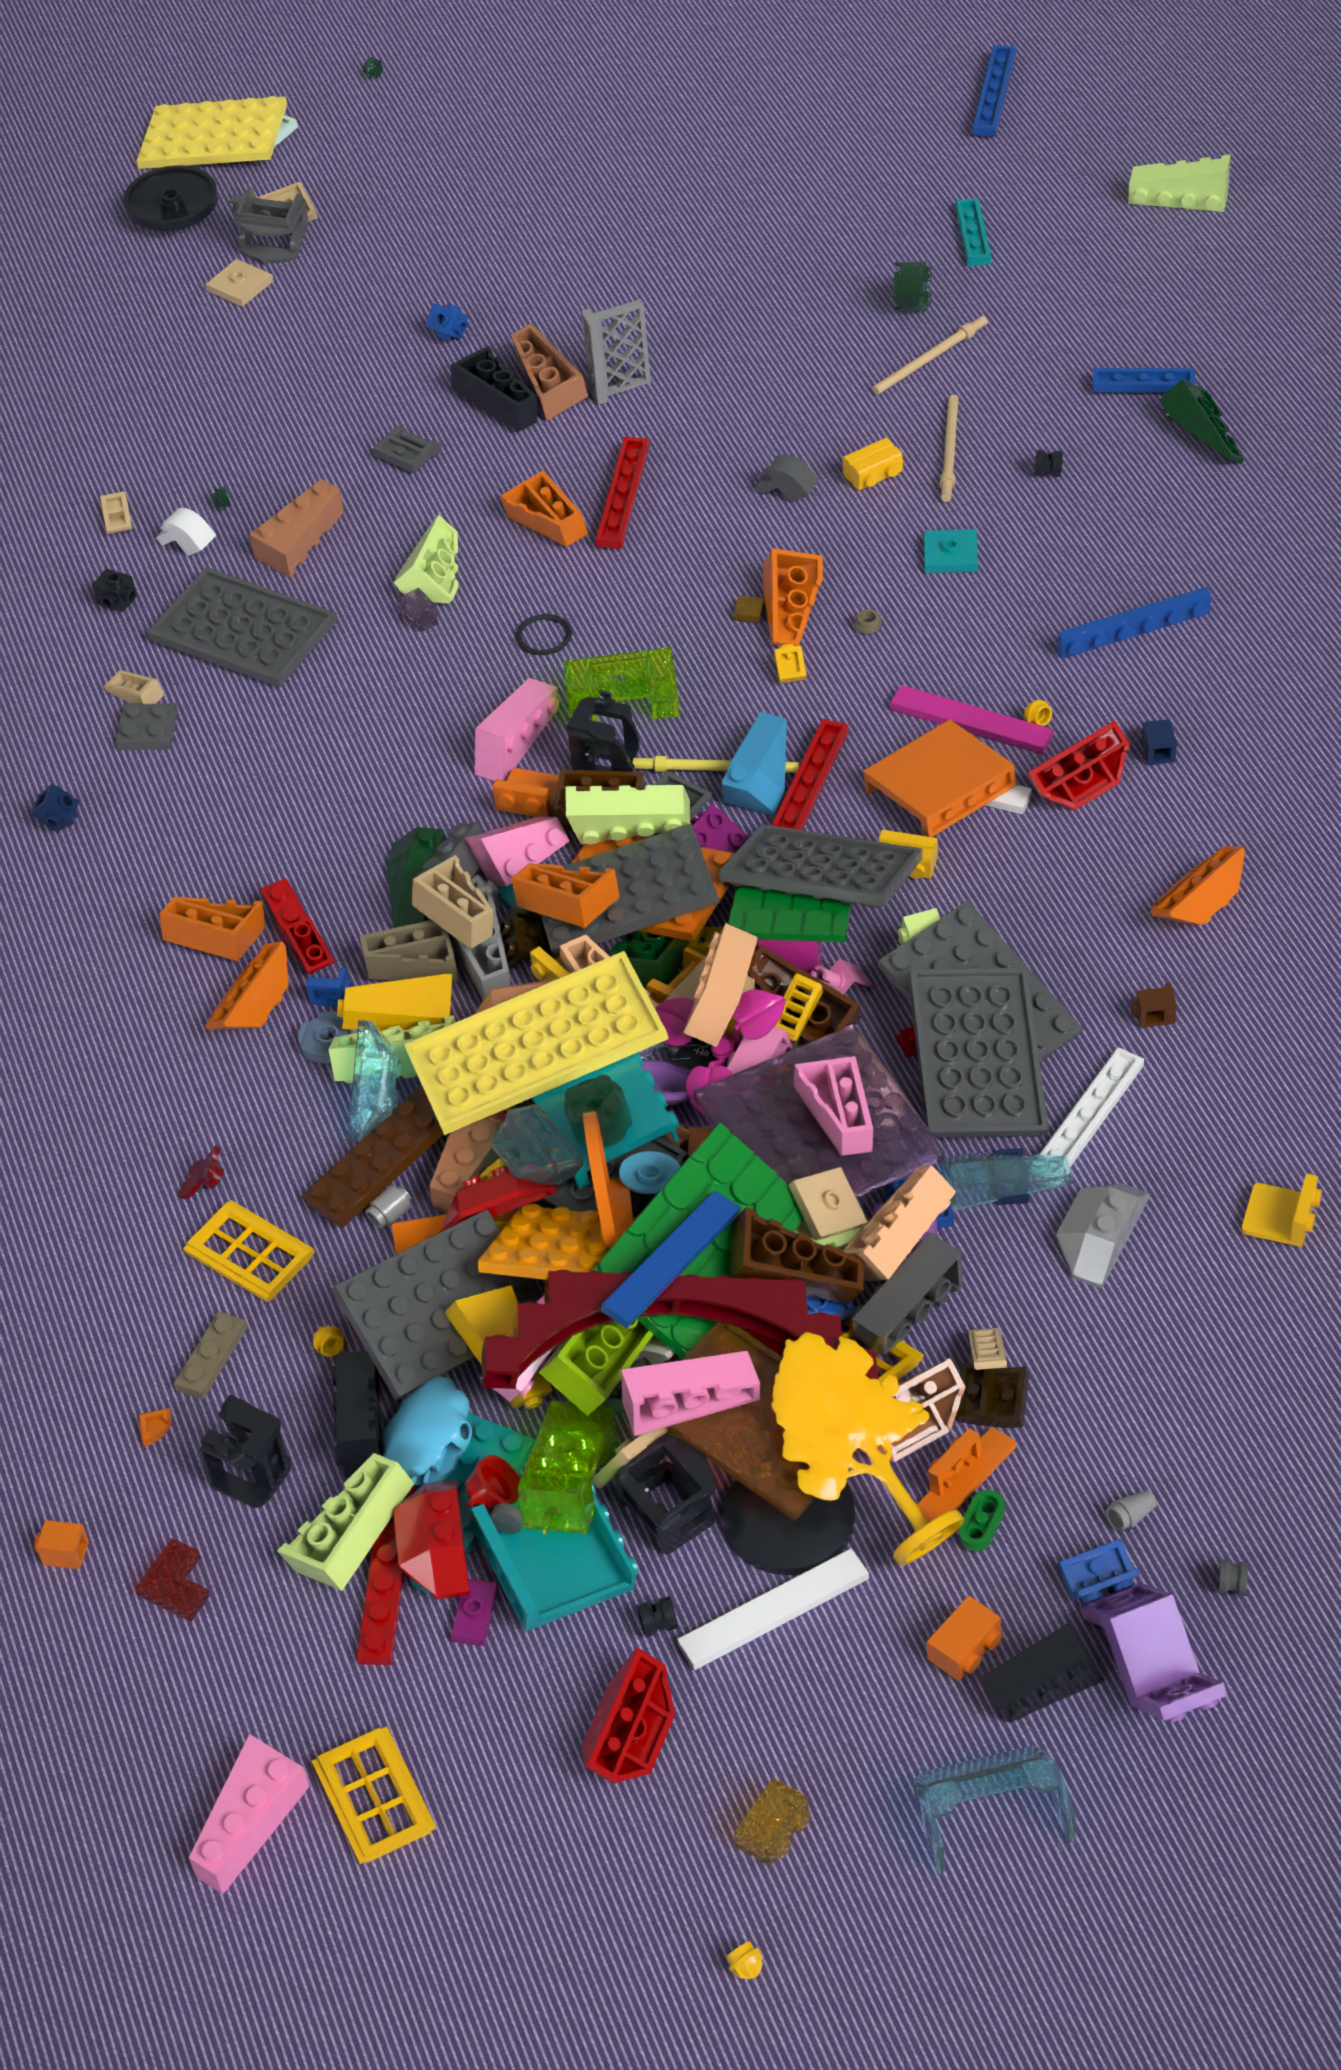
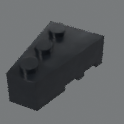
M1068 1623L980 1677L998 1711L1008 1723L1022 1719L1032 1712L1105 1681L1087 1649Z

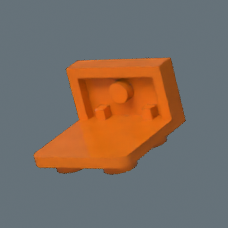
M520 768L512 769L507 781L496 779L492 786L495 809L533 817H550L554 807L559 775Z

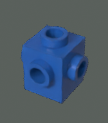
M433 303L425 326L438 331L436 336L449 341L451 337L461 339L462 334L467 328L469 316L460 313L461 308L447 303L446 307Z

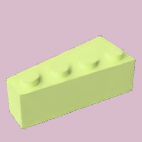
M1222 155L1221 159L1213 160L1210 157L1200 158V161L1186 163V160H1182L1172 165L1158 163L1134 166L1129 182L1128 204L1224 212L1228 196L1230 155Z
M373 1453L344 1483L345 1489L338 1496L330 1497L322 1505L324 1510L311 1523L306 1521L297 1530L300 1534L290 1545L285 1542L277 1550L278 1553L295 1572L342 1591L393 1516V1509L404 1500L414 1482L398 1462Z

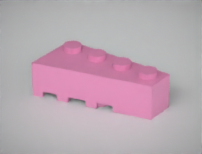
M528 678L475 728V775L493 781L496 779L507 780L511 770L518 765L551 717L557 712L559 708V699L557 698L558 687Z
M748 1351L621 1370L622 1403L634 1436L760 1400V1381Z
M249 1734L189 1856L196 1878L221 1894L225 1893L309 1788L304 1768Z

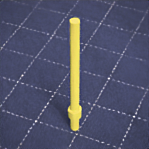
M667 756L633 758L634 769H655V772H667V770L727 771L732 761L667 759ZM786 762V773H797L799 762Z

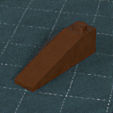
M760 945L752 957L748 975L755 979V983L762 991L780 995L784 998L796 973L822 985L823 993L800 1036L805 1041L828 1054L833 1047L848 1037L861 1018L860 1004ZM799 988V990H798V991H800V992H802V993H804V994H807V995H809V996L811 995V993H809V992H807V991H805V990H802V989H800V988ZM794 998L792 1001L803 1007L806 1006V1003ZM790 1009L786 1012L800 1019L801 1014ZM790 1023L791 1026L795 1029L796 1025Z

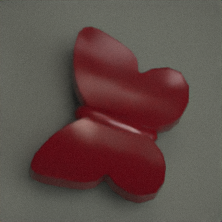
M215 1145L205 1160L200 1159L189 1168L190 1178L182 1185L178 1193L180 1198L185 1200L190 1198L197 1192L201 1184L210 1189L216 1187L224 1173V1168L217 1165L221 1149L219 1146Z

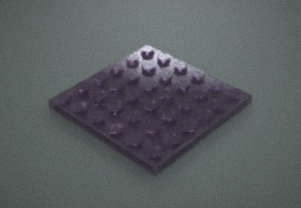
M855 1024L694 1090V1100L712 1127L715 1128L721 1122L731 1131V1134H734L754 1152L755 1156L757 1155L777 1173L778 1177H781L788 1184L797 1179L841 1167L855 1197H859L912 1174L919 1166L933 1165L945 1159V1151ZM856 1057L873 1126L872 1152L841 1156L795 1090L794 1064Z

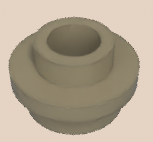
M871 609L860 611L855 619V628L865 634L877 632L882 625L878 613Z

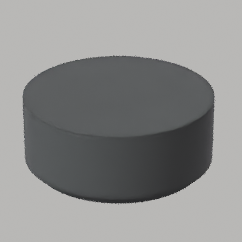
M508 1503L495 1505L490 1515L496 1529L508 1534L519 1532L525 1519L523 1512L518 1507Z

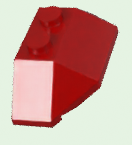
M1114 720L1029 771L1027 775L1042 798L1075 811L1119 784L1130 743Z
M508 1164L491 1170L493 1176L481 1180L480 1175L462 1182L464 1187L456 1192L440 1233L487 1209L493 1218L556 1194L560 1190L559 1185L519 1166L510 1169Z
M453 1479L426 1483L393 1509L399 1569L417 1584L428 1590L436 1599L470 1595L458 1481Z
M640 1648L634 1649L607 1686L582 1743L584 1766L612 1784L651 1774L675 1717L671 1690L666 1678L668 1675L666 1665Z

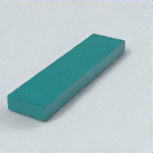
M979 198L956 200L955 210L967 267L992 264Z

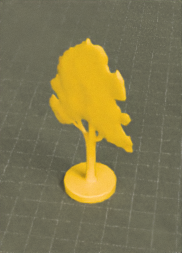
M809 1332L803 1333L797 1341L786 1340L779 1373L775 1374L772 1394L774 1401L771 1405L776 1413L777 1423L785 1429L782 1434L784 1438L782 1456L788 1461H802L810 1466L808 1470L799 1469L797 1471V1485L805 1494L832 1501L839 1498L840 1492L845 1487L849 1477L868 1473L879 1479L916 1530L894 1551L893 1558L899 1566H905L914 1562L947 1540L964 1524L965 1519L958 1510H951L929 1522L908 1494L890 1465V1458L892 1456L891 1444L894 1441L898 1442L918 1425L925 1424L929 1419V1413L923 1409V1404L912 1399L909 1403L892 1397L899 1390L896 1376L888 1374L882 1382L877 1379H869L865 1374L874 1364L873 1358L854 1340L840 1336V1344L837 1350L826 1345L824 1338L820 1335ZM879 1445H881L884 1449L883 1454H881L877 1448ZM857 1448L863 1449L873 1464L868 1465L857 1462L853 1459V1452Z

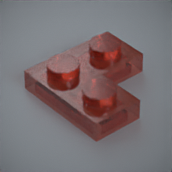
M171 1538L135 1587L137 1596L192 1622L210 1597L208 1589L186 1579L201 1558L199 1550Z

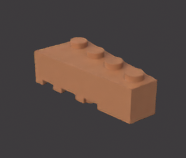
M532 323L511 334L518 361L533 393L537 396L538 404L546 421L588 397L583 375Z
M320 479L251 532L249 536L254 558L291 578L295 574V567L298 564H303L307 559L306 554L308 551L320 543L321 535L328 533L344 513L340 489Z
M510 1107L504 1109L507 1112H518V1110ZM500 1112L449 1134L429 1186L435 1210L447 1214L456 1192L464 1187L462 1182L482 1174L497 1159H503L512 1147L506 1131L500 1123Z

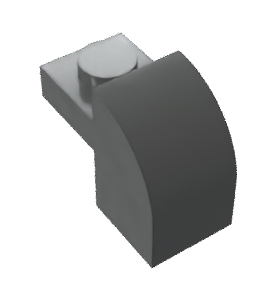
M778 455L772 464L761 472V478L755 488L760 494L779 488L790 502H794L809 496L819 479L810 467L799 458L791 455Z

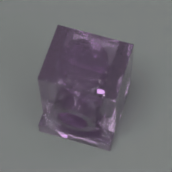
M420 588L396 599L400 619L402 621L406 620L410 626L413 625L420 633L438 624L436 606Z

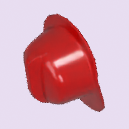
M495 1455L486 1456L476 1464L474 1471L465 1482L466 1491L470 1497L466 1504L467 1507L484 1504L488 1513H491L497 1504H512L522 1494V1484L515 1470L507 1461Z

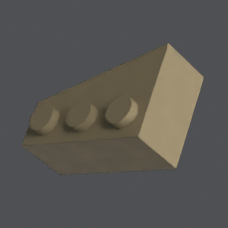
M432 920L359 936L369 979L404 980L452 974V982H459L449 934Z

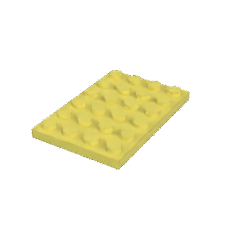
M270 96L258 99H228L218 102L205 101L202 103L155 106L136 161L138 168L270 160L286 111V97Z

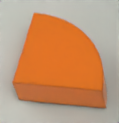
M170 1408L138 1414L143 1445H151L167 1433L172 1422Z

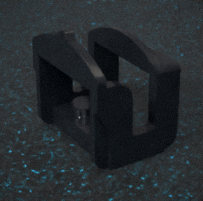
M603 690L599 691L600 697L598 698L586 697L579 701L567 724L572 770L633 772L635 765L632 762L633 758L638 754L640 739L632 719L631 707L612 700L611 692ZM600 715L622 720L625 745H622L616 739V731L612 725L592 721V716ZM599 758L610 760L611 767L597 765L596 762Z
M229 1395L222 1404L218 1416L224 1420L230 1433L225 1432L224 1436L213 1430H208L200 1441V1452L211 1487L214 1490L251 1507L259 1508L271 1499L291 1471L292 1462L285 1452L280 1434L281 1422L279 1418L251 1406L242 1399ZM222 1460L243 1470L251 1468L257 1471L258 1481L253 1484L225 1471Z
M664 1435L647 1446L639 1456L622 1466L614 1474L617 1498L624 1507L629 1506L660 1541L661 1550L665 1554L674 1552L708 1529L715 1522L711 1495L715 1493V1485L712 1471L706 1461V1452L704 1450H696L692 1445L670 1435ZM665 1455H666V1456L670 1459V1461L672 1462V1463L667 1462V1461H666V1462H663V1463H661L660 1465H658L657 1467H655L654 1469H652L651 1471H649L648 1473L645 1474L646 1471H648L649 1469H651L652 1467H654L655 1465H657V1464L665 1457ZM667 1480L685 1499V1501L670 1511L662 1503L656 1504L651 1498L650 1493Z

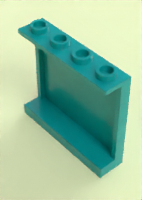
M639 1052L531 1098L579 1189L591 1184L586 1173L591 1169L583 1122V1113L596 1111L606 1162L666 1133H670L675 1143L679 1141L675 1130L680 1127L678 1120L672 1110L667 1112L664 1108L668 1105L661 1090L655 1091L653 1089L656 1084L648 1069L642 1070L641 1066L644 1063Z
M580 1468L575 1469L574 1481L512 1504L518 1507L525 1517L521 1530L517 1533L508 1534L497 1530L490 1517L491 1513L487 1512L484 1504L471 1508L470 1526L525 1632L630 1592L635 1588L636 1575L639 1573L637 1564L632 1556H627L623 1549L624 1542L620 1532L613 1530L611 1527L609 1513L605 1505H599L595 1497L596 1492L592 1481L589 1478L585 1479ZM537 1506H540L546 1534H543Z

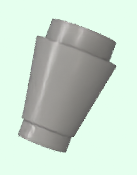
M1148 1490L1112 1501L1110 1507L1106 1510L1107 1519L1115 1530L1120 1532L1123 1530L1130 1531L1152 1509L1156 1508L1157 1501Z

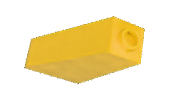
M452 974L345 988L344 1000L338 999L337 1017H343L342 1029L382 1032L388 1029V1027L398 1025L403 1030L411 1029L418 1026V1022L426 1020L430 1021V1025L445 1023L444 1017L450 1016Z
M512 1285L455 1300L445 1313L482 1365L481 1352L485 1336L506 1335L509 1337L512 1334L513 1318L518 1301ZM536 1371L531 1378L535 1382L530 1390L523 1397L518 1394L509 1404L513 1409L525 1406L526 1410L542 1405L544 1403L543 1399L552 1392L550 1383Z

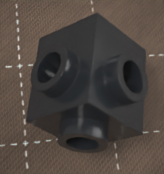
M107 568L92 584L97 604L109 609L124 612L137 596L132 576Z

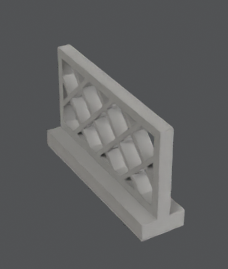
M639 299L593 313L591 308L581 311L589 390L597 404L600 405L608 402L607 396L651 383L644 303L642 300ZM637 310V314L631 321L625 318L630 311ZM610 317L614 318V321L608 328L602 326L601 320ZM621 322L626 324L627 327L621 334L614 332ZM633 329L638 330L639 334L633 341L627 339ZM610 336L616 338V341L610 348L604 346V343ZM623 342L628 344L629 347L623 354L616 352ZM635 349L641 351V354L635 361L630 359L629 356ZM612 356L618 358L612 368L606 366V363ZM625 362L630 364L631 366L625 374L618 372ZM637 368L643 371V376L635 379L630 378ZM614 375L621 378L617 384L608 387V383Z

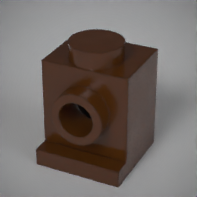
M1171 982L1165 983V988L1137 991L1136 999L1130 1000L1132 1016H1137L1140 1028L1175 1024L1177 1004Z

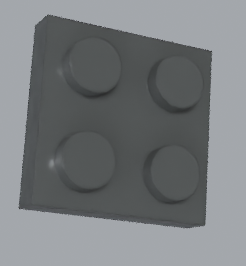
M176 703L123 704L116 739L117 749H171L178 714Z

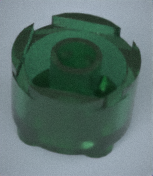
M926 261L895 262V266L899 267V272H894V300L899 302V306H894L895 312H925L926 307H931L932 294L927 291V282L932 281V267L926 266Z
M599 1075L566 1090L564 1112L573 1136L579 1144L583 1146L586 1144L583 1113L596 1111L604 1149L614 1146L623 1140L629 1125L631 1127L632 1115L623 1090L616 1082L612 1081L607 1075Z

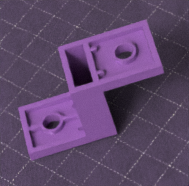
M1138 1583L1079 1606L1084 1620L1104 1627L1131 1706L1163 1721L1166 1720L1167 1723H1172L1184 1719L1187 1716L1186 1712L1195 1708H1198V1710L1212 1708L1218 1704V1699L1228 1696L1222 1681L1199 1672L1173 1594Z

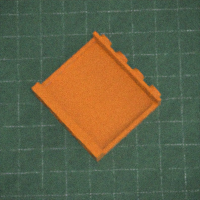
M950 719L863 771L866 792L869 794L879 789L918 818L921 822L922 834L927 837L937 835L1016 786L1014 764Z

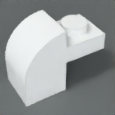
M178 508L162 523L161 529L163 531L156 539L161 545L175 540L187 556L201 551L216 534L197 513L187 508Z

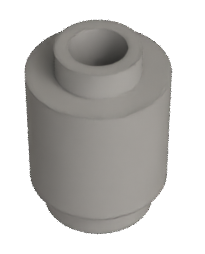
M390 1185L369 1203V1208L365 1210V1213L377 1228L389 1227L411 1208L409 1203L411 1196L402 1186Z

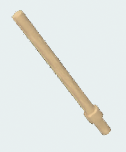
M982 315L971 323H965L958 328L956 333L872 387L873 392L879 395L960 341L970 339L977 330L988 324L987 318Z
M950 395L948 398L943 473L940 475L941 499L944 502L951 500L952 489L955 486L953 469L959 400L957 395Z

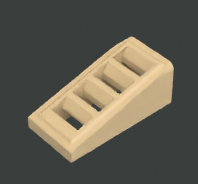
M119 670L104 686L105 691L131 704H156L164 695L157 679Z
M998 1328L969 1331V1351L974 1369L1005 1368L1007 1366L1002 1335Z

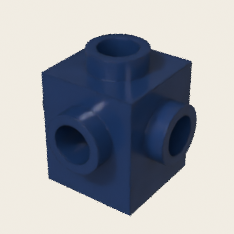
M52 783L37 796L30 815L58 833L65 826L70 827L75 822L78 816L76 809L80 801Z

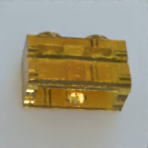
M772 1778L734 1831L735 1846L746 1854L754 1856L755 1859L767 1866H771L777 1857L782 1859L791 1846L792 1841L790 1838L796 1830L802 1831L810 1819L811 1813L809 1812L806 1795L794 1788H789L787 1784L780 1780Z

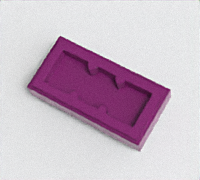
M469 1579L470 1595L460 1597L451 1639L454 1643L485 1646L498 1593V1583Z

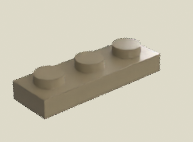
M218 1311L175 1380L174 1387L177 1392L204 1400L247 1330L246 1320Z

